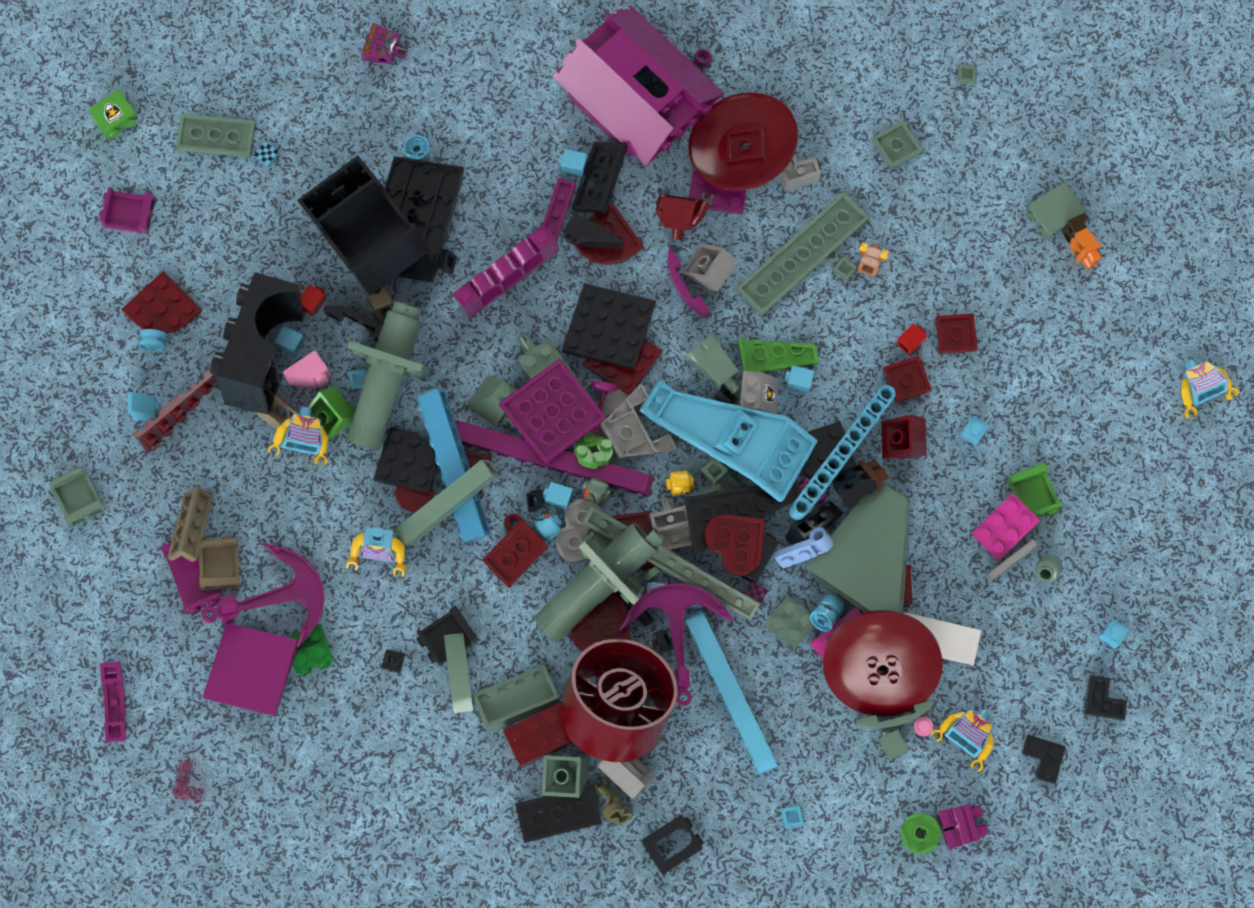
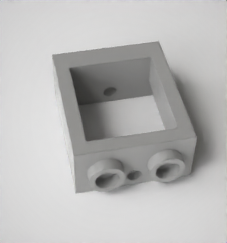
M639 759L629 762H608L602 760L598 765L632 799L644 791L656 777Z

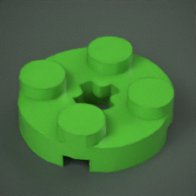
M589 432L575 444L574 455H576L577 461L584 467L597 469L598 466H607L612 459V442L600 435Z
M923 813L913 814L901 826L900 837L902 843L913 853H928L939 842L941 836L940 826L929 815ZM917 828H920L921 831L925 830L924 839L916 837Z

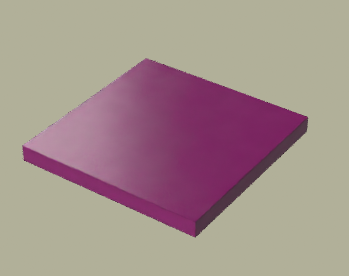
M560 358L499 403V407L545 465L607 419Z
M226 623L202 698L276 717L298 648V640Z

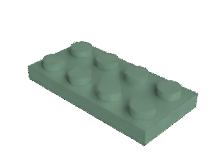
M181 113L176 150L251 158L256 123L253 120Z

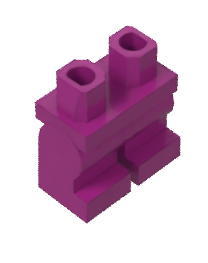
M970 805L937 812L942 830L954 828L953 830L943 832L948 850L978 841L981 837L989 834L986 823L976 826L974 818L983 816L980 805L971 807Z

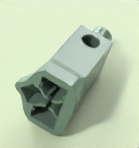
M715 332L683 357L687 362L695 365L716 388L724 384L731 394L741 388L732 377L738 372V369L720 346Z

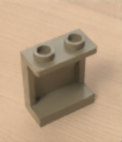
M230 536L223 537L222 540H214L211 537L202 539L199 550L200 591L240 589L238 539Z

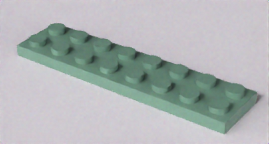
M845 192L841 193L736 288V291L763 316L861 228L870 217Z

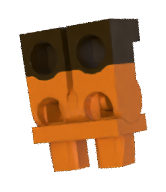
M1083 213L1068 220L1061 232L1073 253L1077 256V262H1083L1088 270L1095 267L1098 261L1102 259L1098 251L1101 244L1099 241L1096 242L1095 236L1089 232L1085 225L1088 218Z

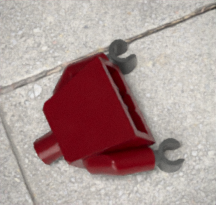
M667 187L666 191L661 193L662 189L658 188L657 193L659 197L657 198L655 211L663 226L673 229L672 239L683 240L684 230L689 231L700 223L709 205L714 202V197L712 194L711 198L707 200L705 199L707 193L704 192L702 194L703 202H701V199L670 195Z

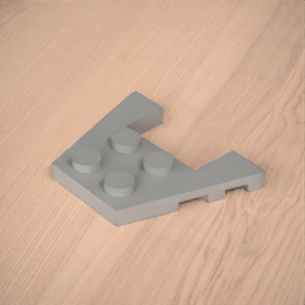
M640 384L600 425L606 438L611 440L613 451L618 459L670 452L677 449L670 433L652 442L634 410V407L644 403L648 397L643 384Z

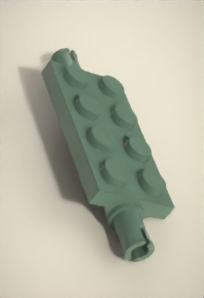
M527 332L523 334V337H518L517 340L525 349L526 354L517 359V362L530 380L560 358L583 387L549 338L541 344L535 345Z

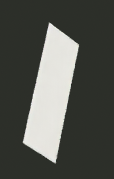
M903 612L923 623L932 632L940 646L943 659L974 666L981 630Z

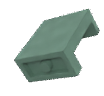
M1063 182L1029 204L1026 209V216L1030 222L1034 221L1037 225L1038 233L1042 237L1045 236L1048 240L1053 234L1064 228L1068 220L1086 213V209L1067 184Z
M75 467L68 474L53 478L52 482L48 484L65 516L67 524L71 528L106 510L84 467Z

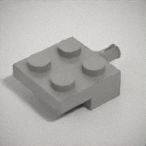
M665 498V501L661 499L663 511L649 514L652 529L656 527L664 538L661 546L670 551L692 546L685 505L671 508L668 498Z

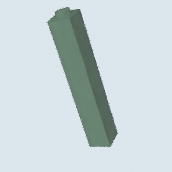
M480 460L394 529L397 533V539L404 545H413L496 479L499 474L490 461Z

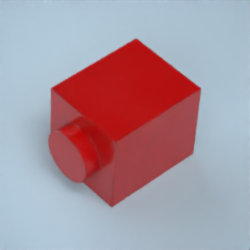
M309 284L301 294L304 311L312 317L315 316L327 300L324 294L325 291L317 285L314 287Z
M913 323L898 338L896 344L910 356L925 342L927 338L926 331L921 326H916Z

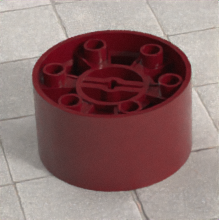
M608 639L589 646L576 659L560 703V719L564 731L578 748L600 760L629 762L647 755L659 743L677 700V682L674 673L668 663L658 653L635 641ZM596 676L598 685H594L587 678ZM649 700H653L657 708L644 706V704Z

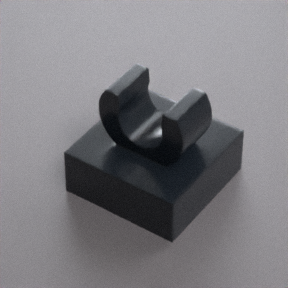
M443 249L438 269L443 270L445 273L453 274L457 256L450 250Z
M666 630L654 632L656 639L649 641L651 649L660 648L661 651L665 652L673 649Z
M386 649L381 669L401 673L405 654Z

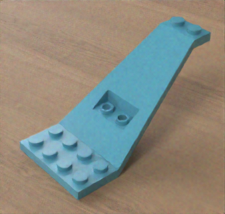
M662 380L657 381L639 410L653 422L748 477L779 502L785 499L818 441L788 417L677 392Z

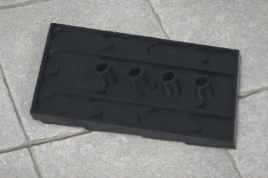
M394 156L385 190L411 224H415L431 250L396 277L430 283L434 282L463 181L464 167Z

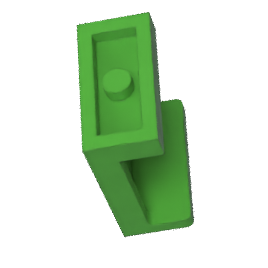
M1046 463L1011 475L1007 479L1012 493L1040 520L1042 515L1047 513L1049 516L1059 513V509L1063 506L1062 501H1058L1047 476L1048 468Z

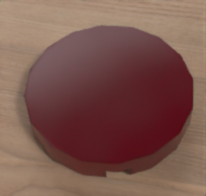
M433 486L430 494L396 487L395 494L397 502L403 509L409 512H417L433 499L434 491Z

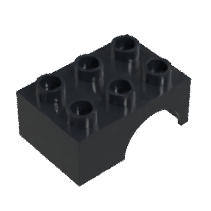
M356 156L297 200L311 222L369 296L431 251L415 224H411L406 219L380 181L359 156Z
M254 272L250 285L242 283L238 290L236 305L241 306L237 319L233 317L228 318L223 333V339L228 340V344L224 353L216 351L214 354L210 373L216 375L215 388L220 389L225 405L268 415L274 403V395L278 392L283 374L278 373L274 353L277 347L265 341V338L273 328L289 321L303 322L305 313L299 284Z

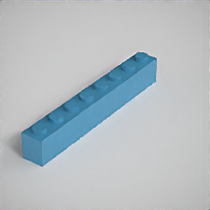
M437 388L417 396L419 400L418 408L423 413L425 419L423 423L430 435L429 442L436 453L435 461L442 472L441 480L447 488L467 472L470 466L445 389ZM478 493L453 512V517L458 522L460 528L458 530L459 536L464 542L476 541L491 535Z

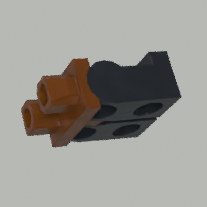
M875 458L868 463L863 459L858 461L859 465H853L837 474L831 482L838 496L850 509L857 505L855 502L857 499L866 494H871L875 490L879 491L882 489L881 482L889 478L885 469L880 467Z

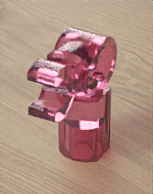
M180 761L175 780L178 783L173 787L172 795L178 800L188 801L190 798L195 803L200 804L202 800L196 799V794L198 792L205 793V790L202 788L191 790V787L186 786V783L189 784L193 764Z

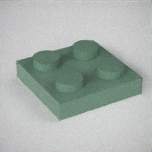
M904 121L895 124L871 139L890 170L921 154L923 151Z
M787 595L764 627L796 650L814 625L810 620L811 612Z

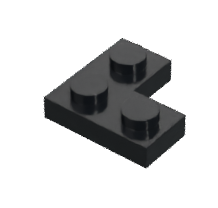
M1090 675L1084 715L1124 721L1127 701L1108 698L1110 678Z
M1027 735L1022 754L1040 760L1036 779L1056 784L1066 746Z

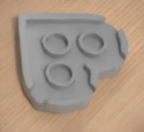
M583 498L575 500L568 506L564 518L566 526L561 529V533L556 538L558 554L569 563L587 560L579 552L581 550L579 545L592 531L607 547L613 542L611 539L583 524L592 506L601 510L598 504Z

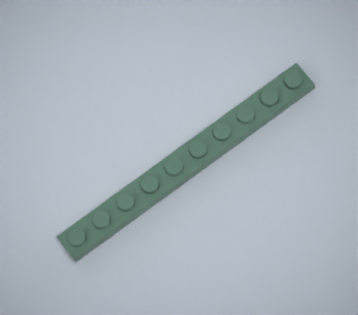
M594 506L590 508L583 521V524L612 541L629 527ZM660 545L657 546L658 551L648 562L688 585H693L707 591L722 605L746 619L752 620L761 604L760 602Z

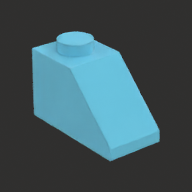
M128 392V412L134 421L157 418L161 405L157 403L154 396Z

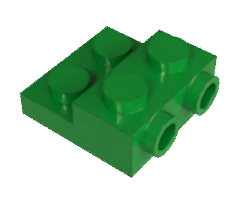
M322 624L317 625L311 635L297 648L293 661L296 674L304 676L312 672L311 669L317 667L324 669L331 666V662H334ZM301 631L285 637L299 641Z

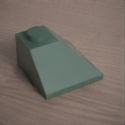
M488 375L466 406L497 427L506 415L499 407V403L517 390L503 380Z
M544 755L542 795L580 798L588 779L589 757Z

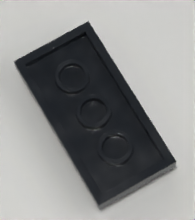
M593 142L572 205L574 211L606 214L628 148L625 143Z
M593 785L585 786L580 798L544 796L515 804L524 843L602 824Z

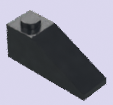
M574 213L563 230L565 241L571 245L576 244L581 247L608 249L623 248L622 239L577 213Z
M829 500L807 514L803 519L793 523L785 539L791 545L808 540L812 530L818 527H822L824 530L828 529L843 515V512Z

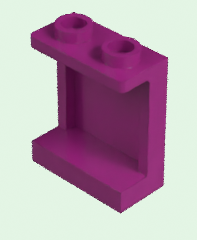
M108 187L107 193L103 195L104 208L100 211L99 221H101L104 228L148 234L155 197L153 193L145 192L143 196L115 192L112 188Z

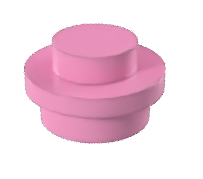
M919 717L915 720L913 728L917 735L925 737L933 731V723L927 717Z

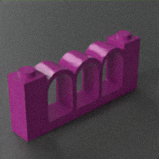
M543 224L531 233L528 238L518 243L510 253L497 259L489 269L480 272L469 283L467 282L452 293L469 319L559 252L555 238Z

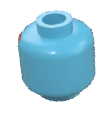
M546 513L534 522L533 529L543 540L549 542L561 533L560 525L562 522L556 514L552 516Z

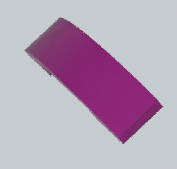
M672 249L668 250V271L676 292L689 308L707 318L710 312L701 296L693 299L677 273L681 268L679 260Z
M121 662L100 663L105 709V743L126 741L125 693Z

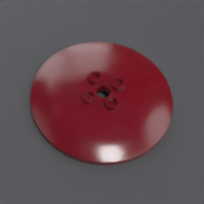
M748 92L726 97L713 104L712 109L706 115L702 114L694 125L688 146L691 163L697 174L704 181L717 188L742 191L759 187L777 177L791 162L798 145L797 123L789 108L772 96ZM744 143H749V144H750V145H749L747 148H745V149H742V148H741V146H742Z
M889 610L865 612L841 624L828 640L823 657L825 679L833 694L851 709L872 716L899 715L913 710L916 704L924 703L938 686L943 668L941 649L932 632L917 619L904 613ZM885 665L888 667V670L881 672L877 668Z

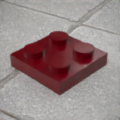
M974 313L935 317L939 354L977 352Z
M919 355L885 366L882 369L888 385L895 390V404L932 391Z

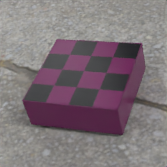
M751 581L745 594L762 604L768 590Z

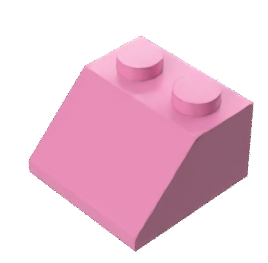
M315 350L283 371L287 383L292 386L311 389L323 388L329 384L331 379L327 366Z

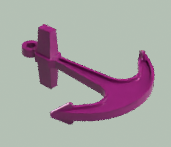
M265 543L264 547L293 568L295 577L292 582L242 601H236L234 594L221 597L216 609L212 606H207L202 610L201 618L205 623H213L218 617L221 619L222 625L234 622L236 616L243 610L288 601H298L308 611L297 643L299 647L311 635L321 619L324 608L323 584L315 568L304 557L286 548ZM212 613L213 616L207 617L206 614Z
M679 583L659 586L641 596L627 613L619 631L635 622L646 610L651 608L660 609L667 615L677 666L673 672L678 690L676 702L680 706H688L692 695L688 691L691 686L689 670L684 663L685 611L692 605H702L716 615L731 622L734 619L725 607L707 591L693 585ZM686 695L688 699L682 701L680 696Z

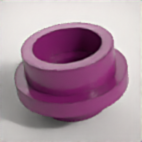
M701 49L694 54V63L697 66L707 67L711 64L712 55L709 51ZM704 56L706 60L701 61L699 58Z

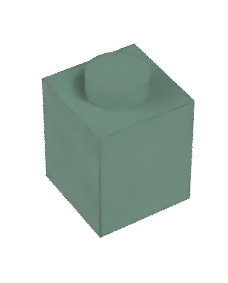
M889 729L881 733L882 737L878 741L889 761L909 751L898 729L895 731Z

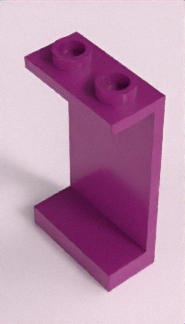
M171 542L160 546L173 575L184 605V611L193 615L201 612V608L205 606H217L220 603L221 597H223L220 590L200 591L199 554L197 560L193 562L183 556L171 561L168 559Z

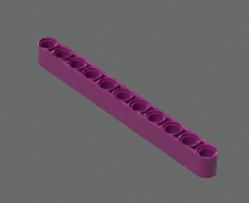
M455 420L462 445L475 446L479 450L486 452L493 451L500 456L514 457L515 460L527 463L528 461L535 466L549 467L553 471L570 473V476L581 479L584 477L591 480V478L596 477L608 483L609 487L622 488L626 492L633 494L640 493L644 497L649 496L654 478L648 474L610 463L604 467L602 465L598 466L597 469H590L582 466L577 461L578 458L574 453L567 451L562 452L545 465L525 439Z

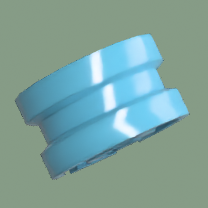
M420 135L410 136L404 143L406 158L426 161L430 155L428 140ZM417 147H419V149H420L419 152H415L414 150H415Z
M154 329L140 331L141 340L139 341V348L148 351H164L166 348L164 341L167 340L165 332Z

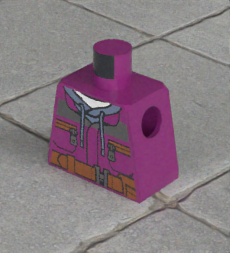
M372 23L361 52L362 60L392 65L395 56L403 59L406 58L408 48L399 46L400 37L398 34Z

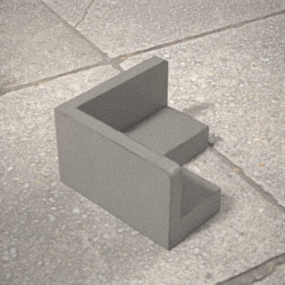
M794 154L789 165L778 176L784 192L819 181L821 171L815 157L797 162Z

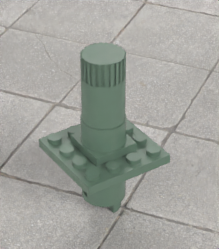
M394 301L391 312L387 311L375 349L352 341L348 342L347 348L352 350L351 354L367 359L366 363L370 365L346 440L379 450L404 376L408 377L409 373L422 378H426V375L432 376L434 369L410 361L422 322L419 321L422 310Z
M632 523L607 547L592 531L579 545L581 555L591 561L575 576V579L534 616V620L540 629L549 638L559 642L597 605L601 604L613 592L616 593L618 590L621 592L620 596L625 602H631L634 605L640 599L645 586L633 573L658 551L657 546H661L664 541L661 533L655 527L646 534L639 526Z

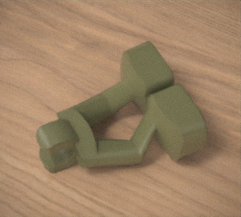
M603 777L601 779L604 782L602 786L598 783L593 785L596 791L607 798V805L602 813L606 820L616 825H622L631 819L633 814L628 806L621 805L623 799L610 788L609 780Z

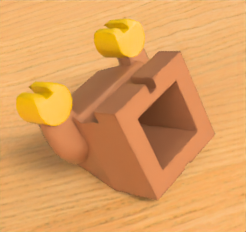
M862 242L859 250L862 258L857 271L875 277L880 262L886 261L889 251H885V249L879 250L880 246L876 243L870 247L868 243L864 244L865 242Z

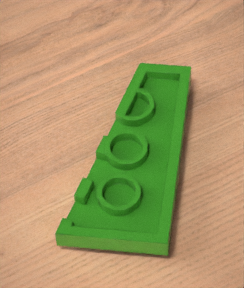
M738 338L743 371L768 373L791 369L792 365L797 367L819 365L816 345L789 344L779 341L765 342L762 340Z

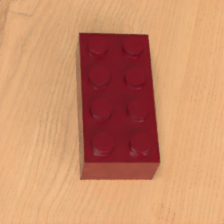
M560 703L503 730L520 768L530 765L544 758V755H550L573 743L567 736L561 723Z

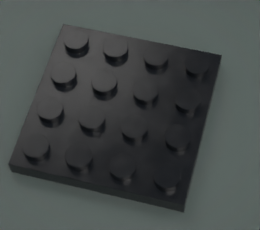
M584 283L562 347V353L635 370L657 304L656 300Z

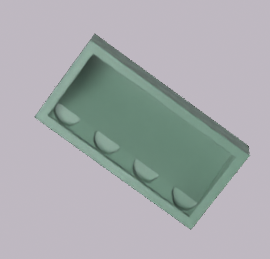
M545 664L472 694L488 734L560 703L559 696Z

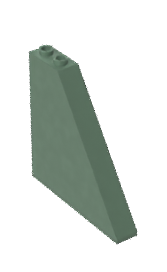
M881 482L882 489L864 495L830 536L834 542L833 547L828 552L812 558L805 567L809 575L864 612L889 610L903 613L911 507L908 497L904 493H898L893 490L890 484Z

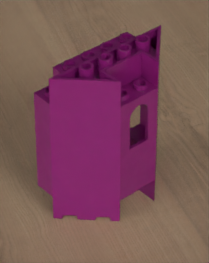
M632 5L628 6L625 10L622 8L615 10L612 15L609 12L605 13V22L584 41L580 38L577 39L575 42L576 48L567 54L562 61L564 65L552 76L568 91V99L614 143H625L628 146L626 154L629 157L634 154L645 166L663 150L667 151L676 138L680 139L685 134L686 129L689 126L693 127L698 122L699 117L702 114L706 115L712 109V105L725 94ZM647 66L668 86V93L661 98L654 97L634 76L643 67Z

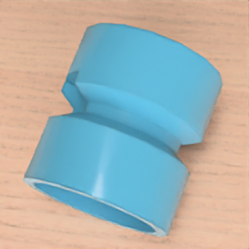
M824 596L810 615L811 623L821 631H830L844 613V603L836 596Z

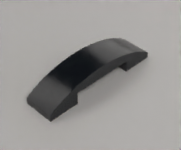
M331 305L323 308L327 316L341 323L347 317L374 332V341H378L382 327L367 315L343 306Z

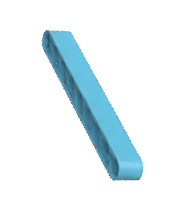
M883 385L875 393L791 505L789 513L793 519H803L812 509L894 399L895 390L893 387ZM881 393L885 394L888 399L883 398ZM871 407H874L877 410V413L873 412L871 410ZM860 421H864L867 427L863 426ZM850 435L855 436L857 441L852 440ZM839 449H843L846 455L841 454ZM829 463L834 464L836 469H832ZM818 477L823 478L825 483H821ZM807 491L812 492L814 494V498L809 497ZM796 506H801L804 512L798 511Z
M698 610L684 617V622L689 627L688 631L693 641H696L697 649L706 662L705 666L710 676L712 675L717 691L721 693L722 701L727 711H730L733 724L736 729L738 728L739 736L749 751L748 755L752 763L757 767V773L760 775L777 767L769 746L703 611Z

